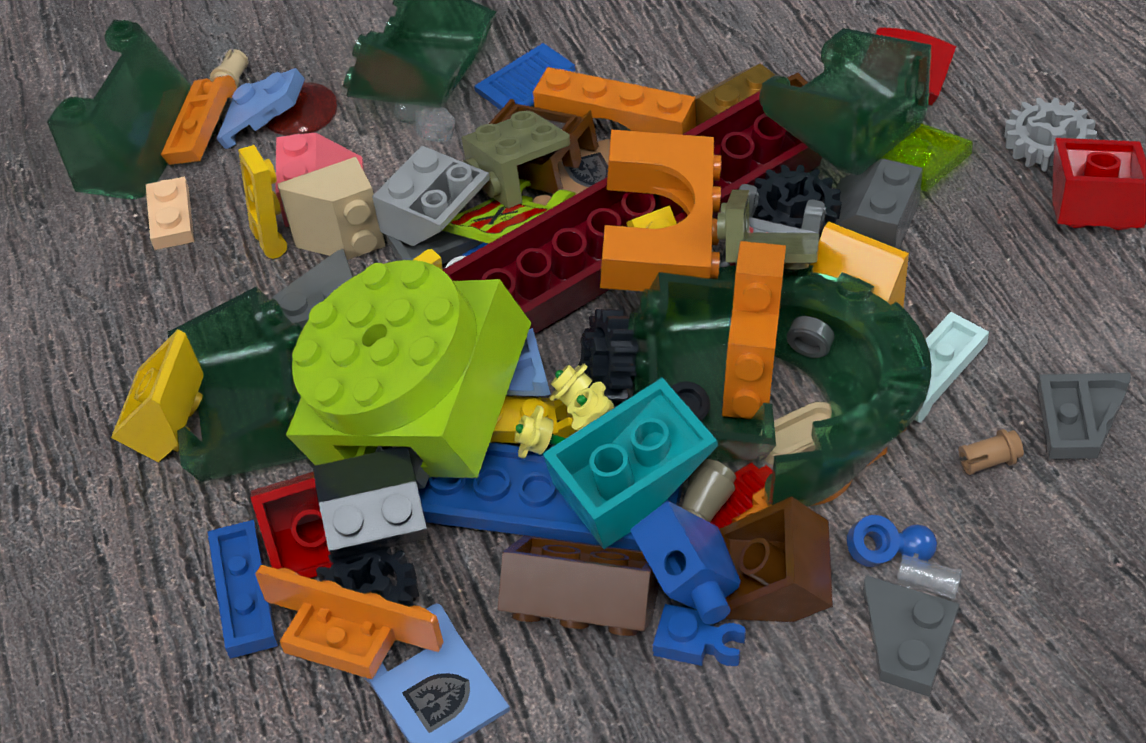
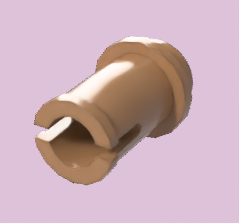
M1005 429L998 430L994 437L969 445H962L958 449L959 457L966 456L967 460L961 461V464L968 475L1005 462L1009 466L1014 465L1017 459L1024 455L1023 445L1017 432L1014 430L1007 432Z

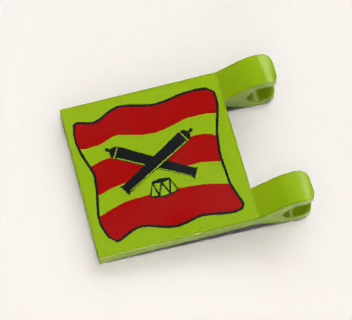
M519 179L522 193V190L531 184L530 181ZM560 189L555 192L546 206L533 203L532 197L522 196L521 204L507 208L492 198L457 214L442 231L489 244L576 195V192Z

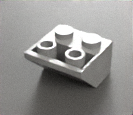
M421 146L372 196L380 232L411 246H415L441 232L490 180L489 173Z

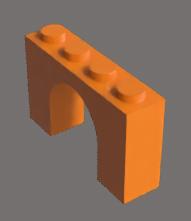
M611 129L607 190L661 195L680 205L688 216L673 226L657 229L605 225L600 288L707 296L709 279H718L720 252H712V245H718L719 243L717 238V219L712 218V213L719 212L721 187L713 186V181H719L721 171V155H714V137Z

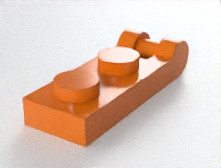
M218 76L214 81L205 78L193 82L161 152V156L169 165L201 161L228 98H232L236 90L235 81L231 76Z

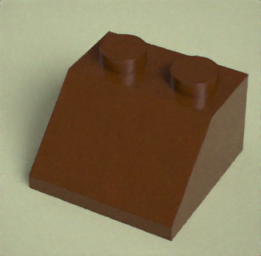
M789 497L719 529L741 581L739 588L725 598L731 609L725 619L795 622L833 607L829 521L795 498Z

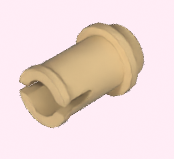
M234 49L233 52L229 50L225 54V58L220 66L212 70L210 80L214 81L218 76L229 75L234 79L237 89L240 83L239 77L249 63L247 56L237 49Z

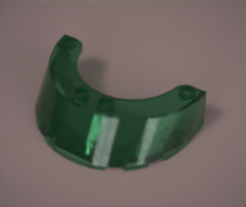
M810 264L805 269L794 270L784 268L775 357L798 367L814 380L829 403L831 418L813 421L811 437L816 448L814 451L774 456L773 472L768 476L764 487L768 507L789 497H793L809 507L837 493L912 423L927 398L931 381L932 363L926 339L919 326L899 303L894 302L890 305L887 301L873 293V285L843 272L838 278L813 272L814 265ZM737 266L719 267L718 279H712L709 321L715 339L726 348L728 347ZM802 316L813 317L823 321L833 330L835 338L826 356L819 358L807 357L796 352L789 345L787 333L794 319Z

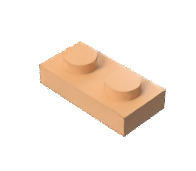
M180 177L146 184L150 240L154 250L194 242L190 195L186 178Z

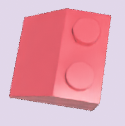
M316 132L276 137L277 182L275 184V193L280 204L285 227H289L278 189V183L357 157L364 171L362 156Z

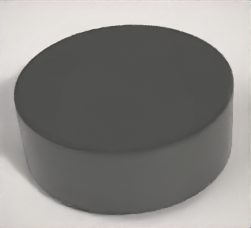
M808 316L794 319L787 333L789 345L796 352L811 358L826 356L835 338L833 330L826 323Z

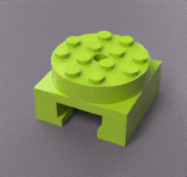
M400 260L384 264L374 263L367 267L365 271L343 283L324 301L316 304L311 309L309 319L292 353V374L294 384L301 395V399L286 436L315 466L375 453L377 446L411 447L423 460L421 468L429 477L477 478L531 322L500 279L452 281L440 268L417 260Z

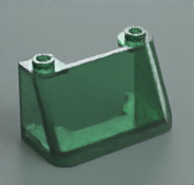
M114 19L105 32L104 38L107 47L112 51L120 52L121 56L93 99L69 97L63 100L54 110L47 124L75 192L122 199H138L147 195L146 184L158 182L168 165L161 156V152L192 85L138 23Z
M843 28L834 34L830 40H827L822 47L821 61L824 64V72L801 88L791 86L789 79L785 76H772L762 83L759 96L760 104L763 106L765 115L841 172L860 175L922 124L926 116L929 99L930 44Z

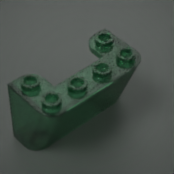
M393 0L392 5L397 7L395 16L391 15L384 32L377 33L371 30L366 36L361 34L354 45L352 56L357 59L355 66L349 68L343 82V87L348 89L346 95L350 98L442 108L482 50L493 24L496 11L472 0Z
M659 272L650 288L644 289L637 312H631L629 315L628 330H633V338H636L639 349L636 355L635 371L637 376L632 396L661 378L670 387L682 381L696 383L705 389L710 398V410L702 424L718 442V446L706 459H712L721 463L764 460L776 446L773 404L763 403L752 419L722 416L727 347L735 282Z
M256 286L168 331V338L177 329L186 333L204 373L198 392L203 394L198 406L202 441L186 427L177 430L180 464L197 480L206 482L309 459L286 436L301 399V395L294 384L292 374V353L303 328L299 323H292L285 316L280 304L274 298L269 300Z

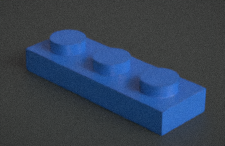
M254 520L207 531L224 644L229 658L277 647L278 643L271 603L264 599L255 575L260 565H264L258 530Z

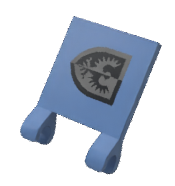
M436 603L428 607L427 610L435 614L439 622L444 641L440 651L435 652L425 649L390 671L386 670L382 662L373 679L365 678L408 743H459L510 711L509 705L459 636L443 607Z

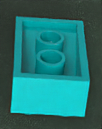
M661 378L542 454L554 486L602 548L605 549L630 533L631 528L660 507L718 446V442L669 384Z

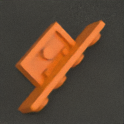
M260 565L255 573L263 597L268 603L298 611L280 639L281 647L286 654L373 679L395 640L439 652L444 643L437 616L423 607H408L387 601L375 593L363 594L342 588L337 583L329 580L321 582L303 577L287 568L275 569Z

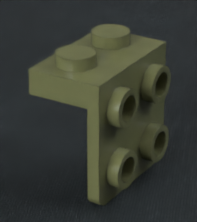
M532 111L514 113L511 119L497 124L479 126L475 132L461 137L465 155L463 162L489 173L490 180L481 189L489 197H493L507 208L522 203L517 165L567 147L571 143L568 133Z
M732 190L728 203L721 204V212H718L717 238L718 240H726V262H736L737 266L740 241L786 245L785 269H805L809 266V263L817 262L819 251V234L750 232V190Z

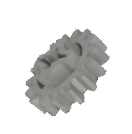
M1037 98L1036 105L1032 106L1027 102L1021 103L1020 111H1011L1010 120H1006L1004 133L1006 138L1005 147L1006 149H1013L1012 158L1020 159L1025 157L1026 167H1031L1038 163L1041 164V170L1046 172L1049 166H1053L1055 138L1096 139L1097 131L1094 130L1096 122L1094 119H1087L1088 111L1086 109L1073 110L1075 103L1072 101L1063 106L1059 105L1058 98H1053L1051 103H1045L1042 98Z

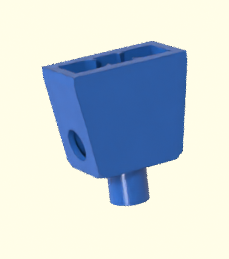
M667 500L630 529L660 586L669 598L696 609L705 624L720 622L729 615L731 609L725 598L739 588L741 581L718 526Z

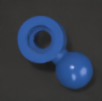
M869 515L856 522L850 528L847 535V547L851 556L858 563L867 567H877L891 560L897 552L911 563H924L935 554L937 540L934 533L926 526L915 524L906 527L901 533H898L897 528L889 519L880 515ZM865 536H869L875 541V551L866 547L864 543Z

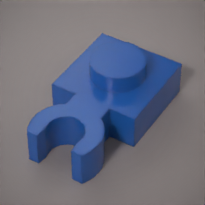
M665 604L653 642V656L702 666L705 654L714 655L716 660L723 665L738 666L740 650L726 647L724 644L730 641L745 643L746 628L737 623H726L715 627L713 624L703 623L697 610Z

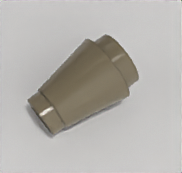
M705 459L690 475L681 508L711 522L735 491L733 484L736 479L735 473L721 462Z

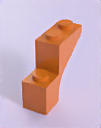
M740 241L727 347L722 416L768 421L786 245Z

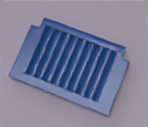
M542 43L474 86L475 92L500 110L510 99H514L515 104L532 107L534 105L533 90L547 67L574 72L576 71L575 64Z

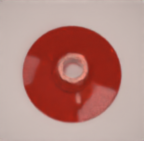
M303 82L296 104L282 114L273 117L265 125L272 132L283 136L314 133L325 127L334 118L338 107L336 97L324 85Z

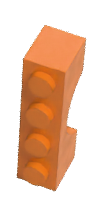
M547 67L533 90L534 106L536 108L573 114L583 117L591 110L593 118L613 120L631 131L682 135L696 127V100L694 96Z

